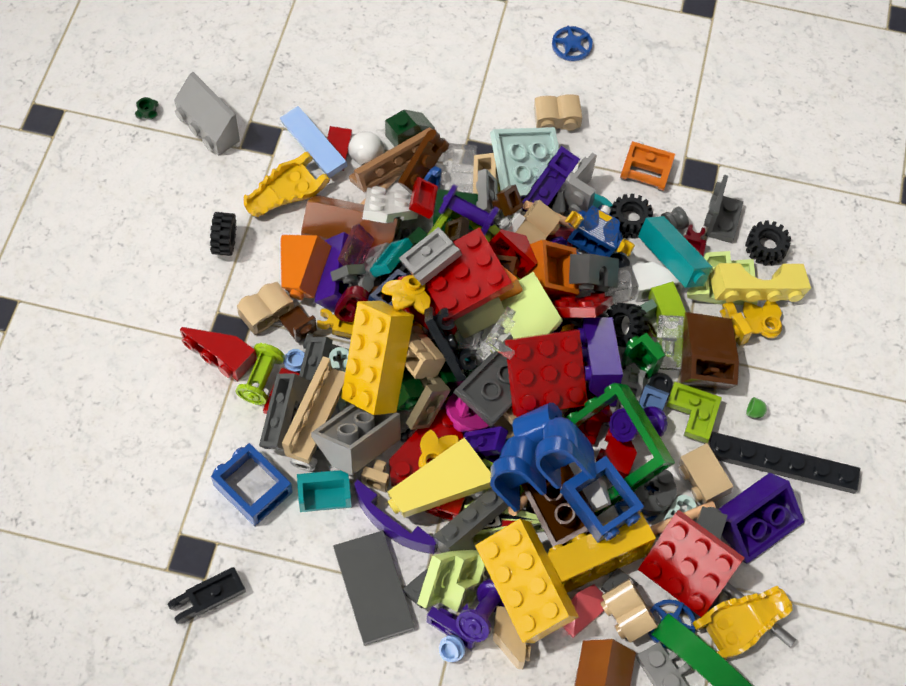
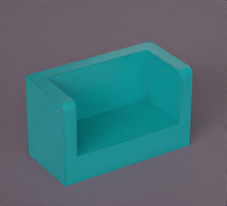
M337 470L297 474L300 512L352 508L348 473Z

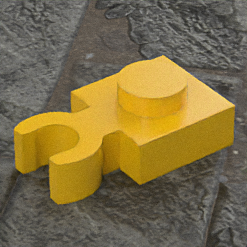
M733 302L724 303L722 305L724 309L719 312L722 317L732 319L737 344L741 346L748 343L753 330L742 313H737Z
M320 310V316L328 319L326 321L317 320L318 328L328 329L331 327L333 335L347 338L352 337L354 322H343L336 318L330 310Z

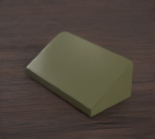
M496 297L455 320V325L462 338L466 339L507 318V313L499 297Z

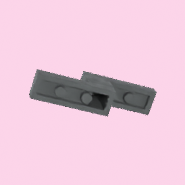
M309 337L300 374H277L259 443L260 447L284 450L282 442L289 429L293 410H298L323 356L329 358L332 339L328 337Z
M492 487L433 535L441 553L476 550L472 538L509 507L493 491ZM428 568L403 588L405 595L421 609L423 607L417 603Z

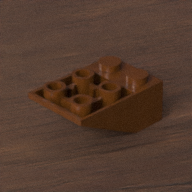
M685 312L680 383L728 390L737 386L739 357L732 319Z

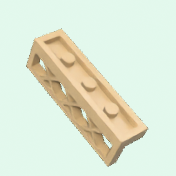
M323 356L282 442L285 456L307 464L310 463L318 446L311 437V432L330 420L342 394L345 372L332 368L330 358Z

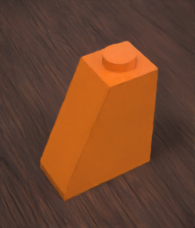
M317 235L281 236V287L290 293L289 296L294 299L303 300V298L315 297L332 247Z

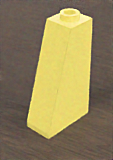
M464 437L388 491L390 500L387 503L395 514L400 512L406 518L489 489L491 487V472Z

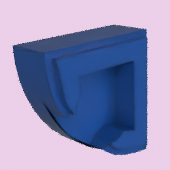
M434 166L427 173L424 180L437 185L438 189H440L442 169Z

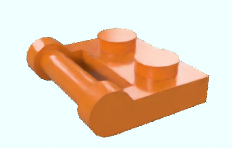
M632 141L620 178L625 180L630 178L657 186V189L664 191L675 153ZM634 166L661 174V178L631 170L630 168Z

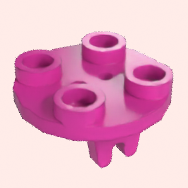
M455 393L448 398L445 404L446 413L457 431H476L490 427Z

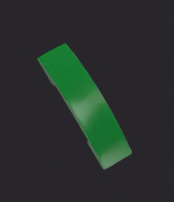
M667 614L651 633L654 638L668 650L674 652L712 686H752L723 657L670 614Z

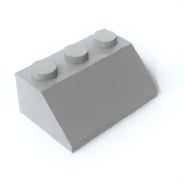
M194 72L190 73L174 99L176 106L175 114L180 121H185L188 124L189 129L195 136L199 135L208 150H213L219 156L240 142L236 114Z
M351 404L311 432V437L333 467L354 475L401 439L400 414L396 412L372 415Z

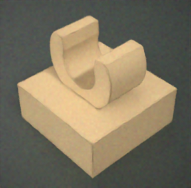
M377 459L373 468L365 466L361 474L362 483L365 486L386 493L389 485V474L385 473L387 462Z

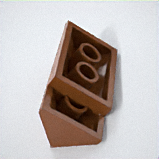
M315 195L307 201L301 235H317L325 241L345 232L369 248L386 242L389 244L395 242L402 219H400L401 217H396L391 223L362 219L364 204Z
M614 639L583 641L574 686H630L636 652Z

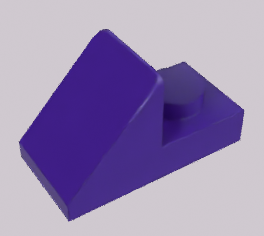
M500 426L465 432L464 437L481 460L486 459L494 463L499 459L508 431Z
M466 604V605L464 606V608L462 609V611H463V610H466V609H469V608H468V604ZM432 606L427 614V623L447 636L455 635L459 637L465 647L472 651L475 642L464 638L460 634L453 615L444 608L438 610Z

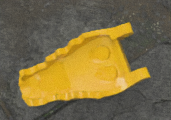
M304 152L299 157L281 163L276 169H272L271 175L265 176L264 180L259 183L258 189H255L250 195H244V206L252 216L260 217L276 207L306 200L317 195L329 183L330 178L326 174H322L315 180L306 168L313 158L309 152Z
M774 586L761 594L755 593L739 599L733 598L723 601L692 624L696 631L704 627L706 628L719 650L717 653L727 660L749 650L776 622L789 615L793 610L792 602L787 597L785 591L778 586Z

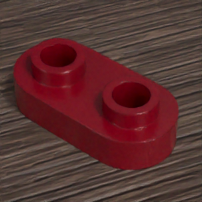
M361 286L347 288L336 303L334 312L336 318L343 322H354L357 302L368 301L369 292Z

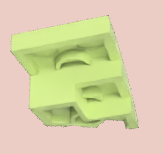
M730 251L707 252L704 256L706 261L712 266L711 272L719 263H740L750 275L755 277L754 259L731 261ZM709 276L704 286L691 287L687 291V298L715 304L727 303L725 300H715ZM736 300L733 303L734 305H743L744 302L748 301ZM758 301L749 302V303H752V304L755 305V304H758Z
M532 272L519 280L523 289L521 293L501 301L507 313V318L503 319L513 338L552 333L563 322L537 276Z
M478 550L449 551L433 555L417 604L428 608L442 603L456 612L461 611L466 604H468V607L472 606L477 596V588L486 580L484 574L486 567Z

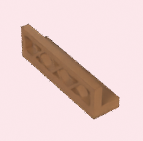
M427 128L355 169L354 173L349 175L350 182L363 192H366L367 188H372L406 169L426 133L431 128Z

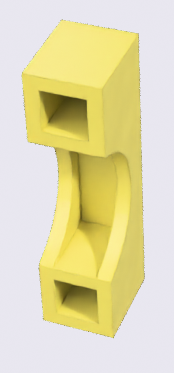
M719 263L709 275L715 300H725L726 302H734L736 300H747L748 302L768 300L769 302L789 300L790 302H797L803 299L805 294L811 289L804 264H782L772 275L771 280H762L750 275L740 263Z

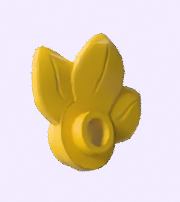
M413 275L405 276L402 280L388 281L381 291L392 296V304L395 311L413 305L418 312L425 314L424 310L429 308L431 302L429 295L425 292V284L422 286Z
M767 300L763 307L744 302L743 315L753 330L752 334H761L766 338H776L780 335L782 331L780 321L782 312L776 302H769Z
M429 430L420 441L422 454L419 457V467L425 466L427 459H435L456 444L458 436L448 435L438 439L437 435L432 430Z

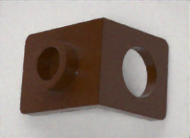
M299 306L279 317L280 322L297 343L306 338L308 332L314 333L317 331L314 315L308 318Z

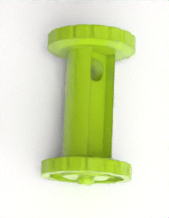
M257 343L253 349H255L258 358L247 384H239L235 392L240 398L249 403L265 405L268 395L263 390L274 364H282L285 354L272 345ZM258 383L259 387L252 386V384Z

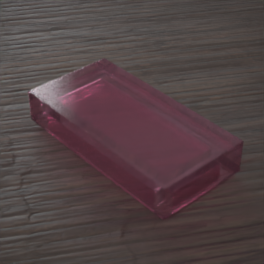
M359 223L354 225L337 260L343 266L363 264L374 238Z

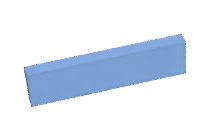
M299 106L280 117L282 124L304 150L309 152L315 163L329 178L348 166L346 160Z

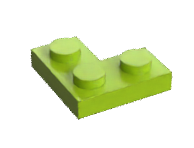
M674 382L666 407L690 414L683 436L708 443L722 397Z

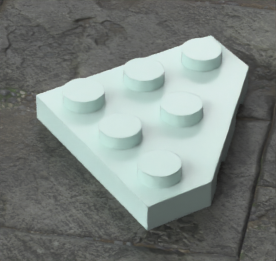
M555 127L493 129L490 132L501 191L507 186L516 184L521 198H524L529 193L535 181L541 176L549 161L559 150Z

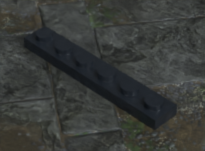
M712 432L710 435L709 447L718 461L855 494L858 490L860 467L721 433Z

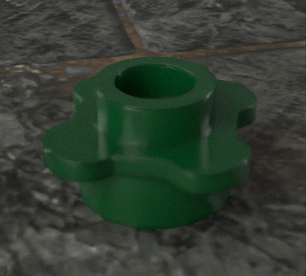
M143 97L136 102V118L155 119L157 117L156 108L159 106L158 101L149 97Z

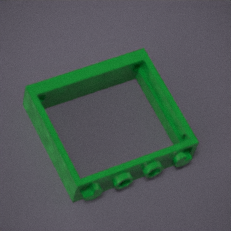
M613 383L604 389L605 393L600 397L588 400L582 410L573 412L565 418L571 420L579 427L615 400H620L654 457L624 478L634 492L675 464V461L629 385ZM614 486L608 489L611 505L596 511V516H599L623 499Z

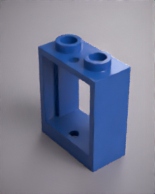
M250 443L245 447H239L233 453L232 458L225 464L218 465L211 475L213 486L254 527L293 493L291 482ZM250 458L276 482L272 488L251 506L225 482L229 476Z
M607 456L595 462V479L590 480L582 471L563 483L560 493L597 543L604 538L607 541L613 539L620 533L619 528L625 524L628 527L635 524L641 519L640 513L644 508V505ZM605 475L630 509L603 526L578 492Z

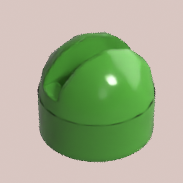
M753 397L748 404L746 415L752 418H761L767 412V405L761 399Z

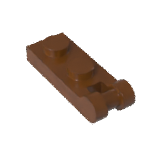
M431 129L426 133L398 181L410 194H412L417 177L424 179L427 173L436 165L441 154L449 148V142L444 138H440V134L435 129Z

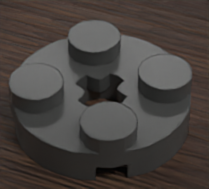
M641 466L635 467L634 470H633V472H634L635 470H637L638 468H640ZM664 470L635 490L634 493L644 505L642 514L656 516L671 507L676 498L677 489L672 473L669 470ZM652 486L656 491H654L653 495H650L649 491L644 489V487Z

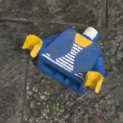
M600 205L598 208L591 206L587 212L584 210L579 212L571 211L565 220L566 223L568 222L570 226L574 227L567 241L589 254L610 257L616 251L630 257L635 247L632 242L623 239L622 233L619 230L620 222L610 215L611 209L606 205Z

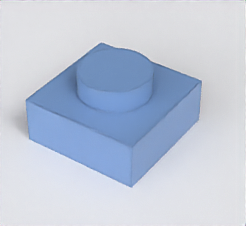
M646 385L639 404L643 409L656 406L663 411L669 393Z

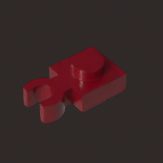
M690 224L686 235L684 234L683 237L704 257L706 240H703L705 228L702 227L701 231L696 233L692 229L693 224Z

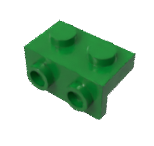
M647 333L641 337L635 336L630 339L622 355V369H625L626 365L629 366L635 363L640 370L646 371L645 376L649 379L658 373L665 357L664 350Z

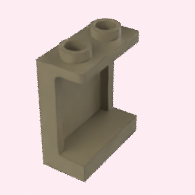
M439 375L434 378L425 377L420 379L424 391L414 409L409 412L410 416L406 421L407 426L411 430L430 428L451 391Z

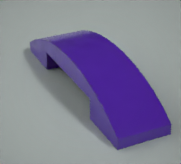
M561 146L522 201L523 205L526 200L532 203L540 200L548 206L568 175L578 164L580 158Z
M358 479L356 480L354 489L357 501L365 515L377 529L383 530L384 535L404 547L423 553H436L438 546L433 537L419 526L412 533L408 532L377 508V494Z

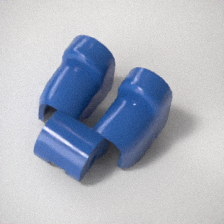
M550 402L513 420L514 436L506 441L501 450L500 458L491 466L490 486L514 512L520 510L521 484L529 482L540 495H545L547 492L546 479L555 489L561 488V467L575 462L590 480L595 479L593 447L583 432L571 420L563 418L558 406Z

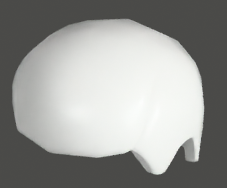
M368 131L354 135L348 146L350 157L360 165L368 163L385 153L381 139Z

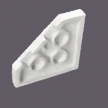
M379 186L367 188L362 219L391 223L396 217H401L400 219L409 220L417 218L419 214L409 210L411 195L408 192L402 190L390 192Z

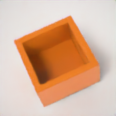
M543 239L530 244L537 264L525 276L534 272L550 300H561L562 296L579 295V285L569 284L570 254H577L576 248Z

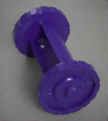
M453 184L448 194L443 197L444 201L438 212L443 215L448 208L482 226L481 231L485 236L489 227L494 225L495 221L493 220L499 208L494 207L490 213L455 195L458 186Z
M656 406L644 408V412L659 437H662L668 425L665 413ZM622 408L613 413L609 422L612 436L621 442H630L635 439L639 432L626 410Z
M492 580L483 581L477 588L476 594L479 601L477 607L461 611L456 620L457 629L460 634L472 642L486 640L491 633V624L488 618L492 612H496L497 606L505 607Z

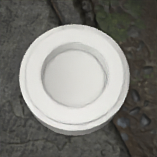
M312 457L310 463L307 464L291 458L290 463L298 469L313 471L315 470L317 459Z

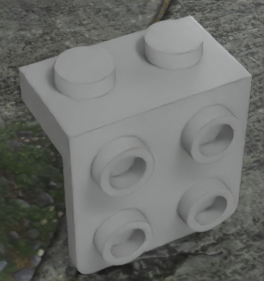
M591 153L588 158L584 157L579 163L578 170L575 173L571 172L565 180L567 186L563 192L565 210L569 211V213L581 210L587 212L593 205L596 190L587 184L592 179L597 157L594 153Z

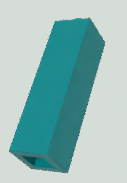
M664 216L646 218L638 235L641 241L685 288L704 286L712 266Z

